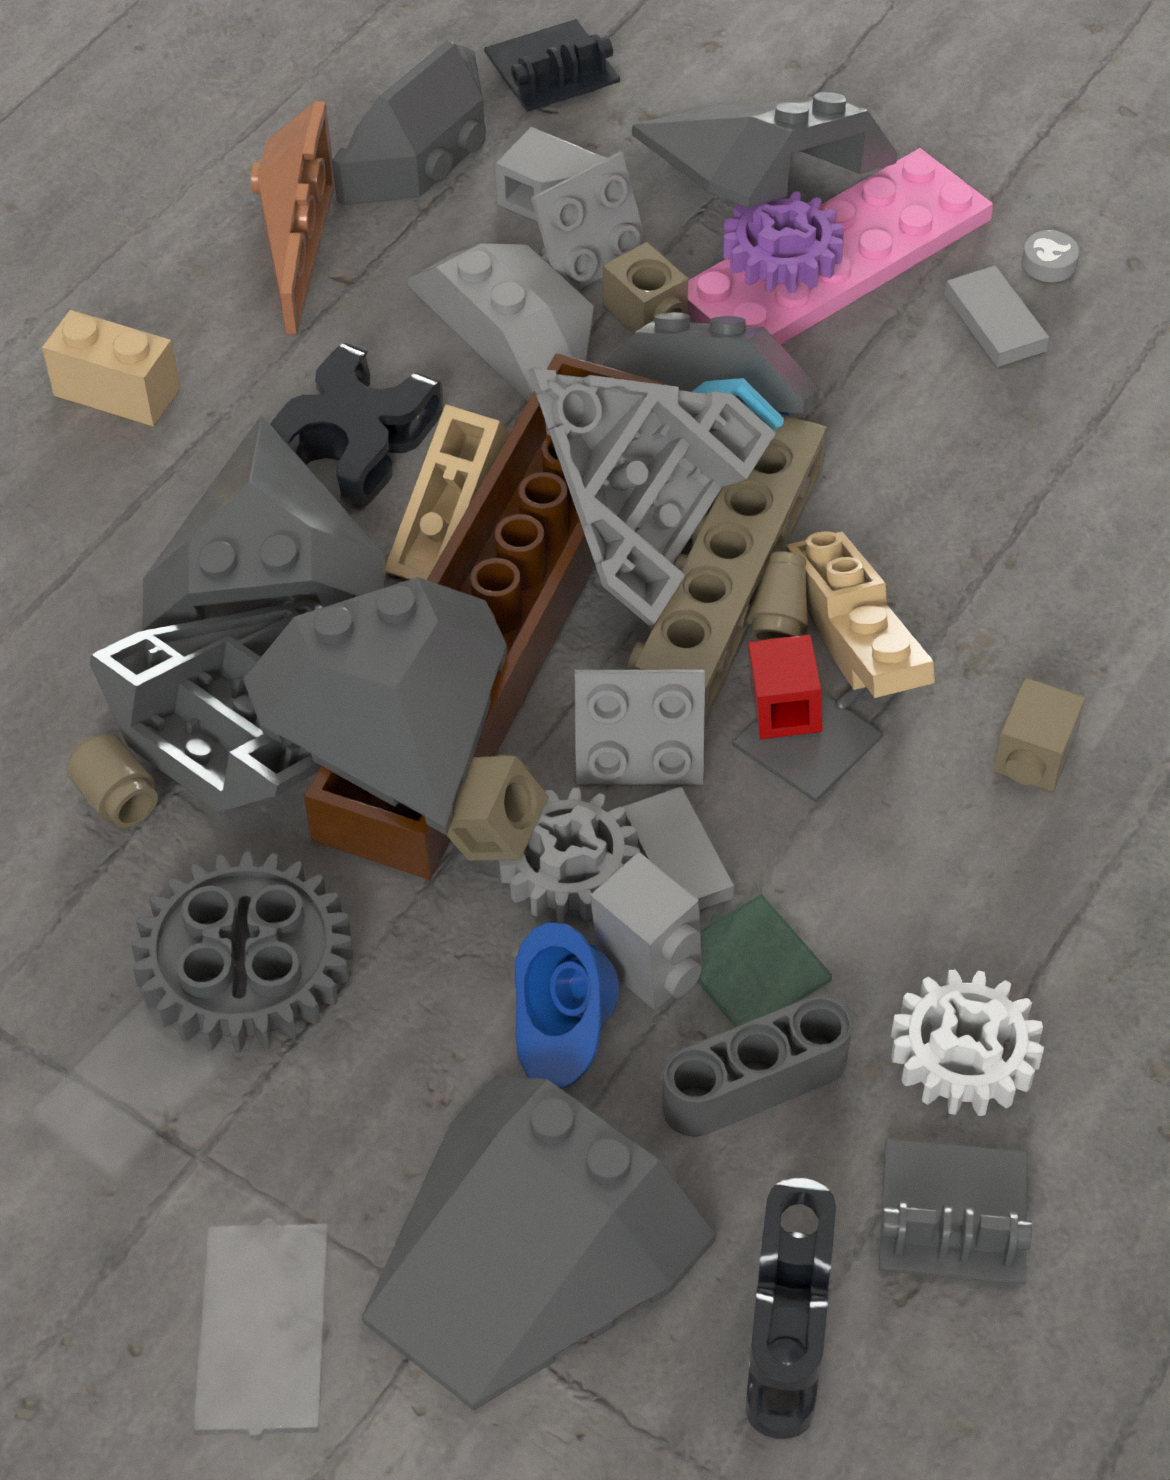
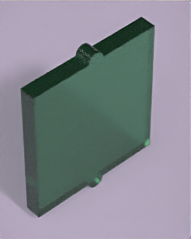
M762 894L725 916L713 915L711 924L700 930L702 972L697 982L734 1027L797 1003L832 980V974Z

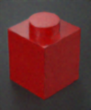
M811 634L748 642L750 682L760 740L823 732L821 686Z

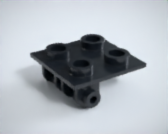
M577 19L484 48V52L526 112L620 82V77L606 60V58L613 56V46L607 36L600 38L597 34L589 36Z

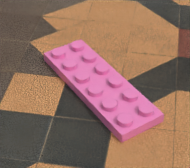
M919 148L899 159L896 164L885 167L821 204V212L834 209L837 212L836 223L844 224L841 264H835L834 275L831 278L818 274L817 287L812 289L804 282L797 283L795 293H789L785 284H777L772 292H767L765 281L758 280L750 286L745 284L746 271L732 274L730 271V259H725L688 280V315H690V318L695 323L709 324L710 319L714 317H742L746 319V326L765 327L776 341L782 345L989 222L992 218L993 203Z

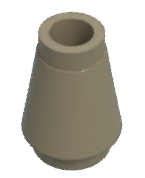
M785 551L770 554L769 564L766 566L747 616V622L751 625L750 636L755 641L800 636V634L807 631L806 559L803 556Z

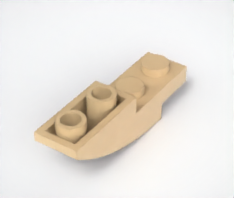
M829 531L817 532L808 536L804 541L786 545L787 552L796 553L806 559L807 608L831 656L853 690L866 687L873 697L877 698L935 683L933 660L889 608L886 598V583L843 531L837 533Z

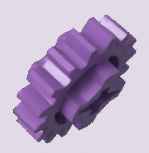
M794 191L789 199L780 198L750 208L736 205L733 207V218L725 219L723 258L730 259V271L732 274L746 271L745 284L749 286L758 280L766 282L767 292H772L777 284H785L789 293H795L797 283L804 282L813 289L817 287L818 274L831 278L834 275L835 264H841L844 224L836 223L837 212L834 209L820 211L821 199L816 197L808 203L801 201V193L799 191Z

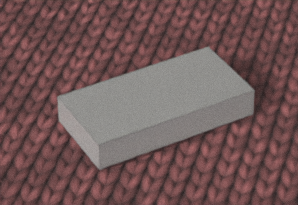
M996 265L946 281V298L996 367L1047 352L1049 336Z
M682 787L623 806L626 810V826H636L640 853L699 900V911L733 899L734 885Z

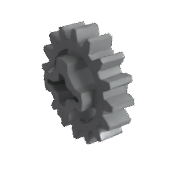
M572 788L568 800H559L552 789L546 790L548 799L521 860H498L501 883H510L511 899L514 903L530 897L531 915L538 917L547 907L556 910L558 923H565L569 910H579L580 915L585 921L592 920L590 895L635 854L640 852L636 826H626V810L623 807L606 812L605 795L601 793L588 803L581 801L579 788ZM607 845L609 846L612 854L607 852ZM525 855L531 857V867L538 869L537 873L530 867Z

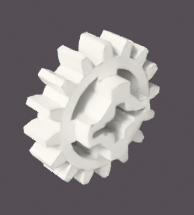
M956 969L949 970L946 985L942 987L930 977H926L922 980L920 997L907 992L903 997L901 1014H895L891 1037L895 1040L893 1042L891 1058L893 1063L904 1064L902 1083L905 1086H910L922 1082L925 1085L922 1102L927 1105L933 1102L939 1095L948 1098V1113L953 1115L957 1114L962 1102H971L978 1116L986 1115L988 1102L991 1098H994L1004 1108L1012 1106L1016 1089L1028 1092L1031 1088L1035 1070L1040 1067L1044 1047L1039 1044L1043 1030L1042 1021L1028 1020L1032 1002L1028 998L1019 999L1015 1002L1010 1001L1008 996L1011 983L1006 980L998 984L995 989L985 986V972L979 970L974 975L972 983H962ZM930 1022L933 1026L930 1040L928 1043L923 1044L921 1032L926 1024ZM1010 1040L1012 1055L1005 1063L1002 1059L1003 1044L1005 1041Z

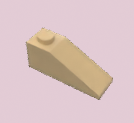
M445 404L385 565V572L387 574L405 580L417 577L427 580L510 434L499 420Z

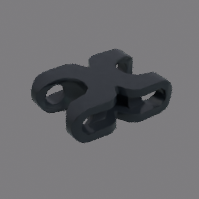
M343 343L316 370V389L321 395L302 394L292 398L281 409L270 425L305 465L311 461L324 458L339 460L336 476L341 492L340 499L358 507H365L392 478V460L387 452L406 453L416 449L438 421L442 413L443 387L442 383L438 380L420 373H413L396 387L386 389L369 387L370 371L366 358L368 351L348 343Z
M791 1178L775 1184L768 1195L766 1203L745 1408L750 1425L763 1435L775 1439H789L799 1436L810 1427L814 1417L818 1378L823 1357L836 1205L834 1196L826 1186L806 1178ZM803 1204L811 1208L819 1220L818 1229L811 1235L799 1232H786L781 1226V1214L790 1206ZM768 1386L780 1390H800L799 1404L792 1411L779 1414L770 1409L763 1400V1388Z

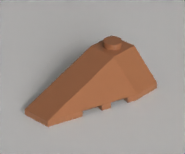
M314 101L267 139L261 162L254 161L252 166L251 188L253 194H260L265 230L286 334L297 335L335 189L325 101Z

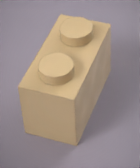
M69 310L42 346L53 395L154 427L181 389L172 342L167 338Z

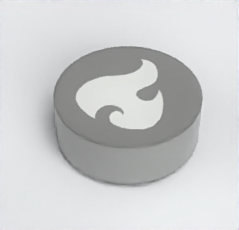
M1045 230L1034 233L1024 244L1022 266L1028 275L1039 281L1050 283L1064 281L1076 271L1079 246L1072 237L1059 231Z

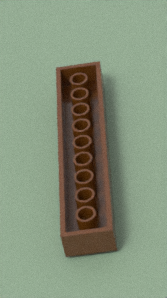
M555 353L547 367V370H555L556 374L583 378L593 375L665 385L663 382ZM535 390L427 578L428 581L486 600L507 644L508 654L502 671L497 672L490 693L491 705L473 757H491L496 755L595 565L551 436L546 435L545 418ZM320 766L304 794L311 841L427 880H431L451 841L448 836L427 825L425 816L400 802L394 807L323 766Z

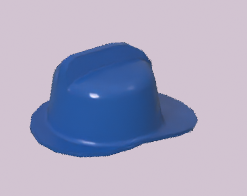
M548 922L533 928L522 941L515 960V987L517 995L516 1042L518 1058L526 1075L529 1078L548 1079L563 1089L574 1085L589 1070L598 1050L601 1027L612 1016L618 1003L619 980L616 969L608 956L594 944H589L580 932L568 924Z

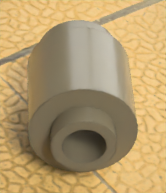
M113 734L92 736L80 742L74 749L67 766V776L103 820L114 822L118 827L127 828L140 823L151 814L158 801V794L154 790V779L118 736Z

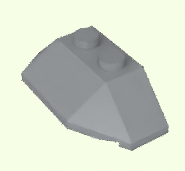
M481 243L454 253L407 277L408 286L527 402L534 392L528 372L529 369H547L555 353L587 361L594 306L528 245Z

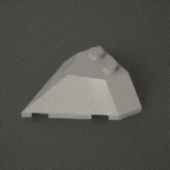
M529 369L528 372L602 586L646 624H655L685 577V574L673 563L722 487L747 480L776 432L733 394L714 391L705 394L682 391L676 386L593 375L583 378L556 374L555 370Z

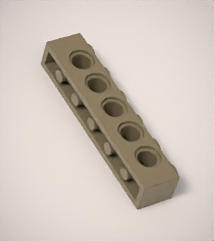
M780 414L784 418L783 425L775 430L774 438L747 480L722 487L713 501L714 504L710 512H706L692 534L693 547L689 555L681 553L675 563V566L685 574L684 579L655 624L649 625L651 633L646 643L637 642L632 650L627 670L705 669L704 726L751 626L747 622V616L766 566L769 564L770 554L786 550V545H788L824 467L827 426Z

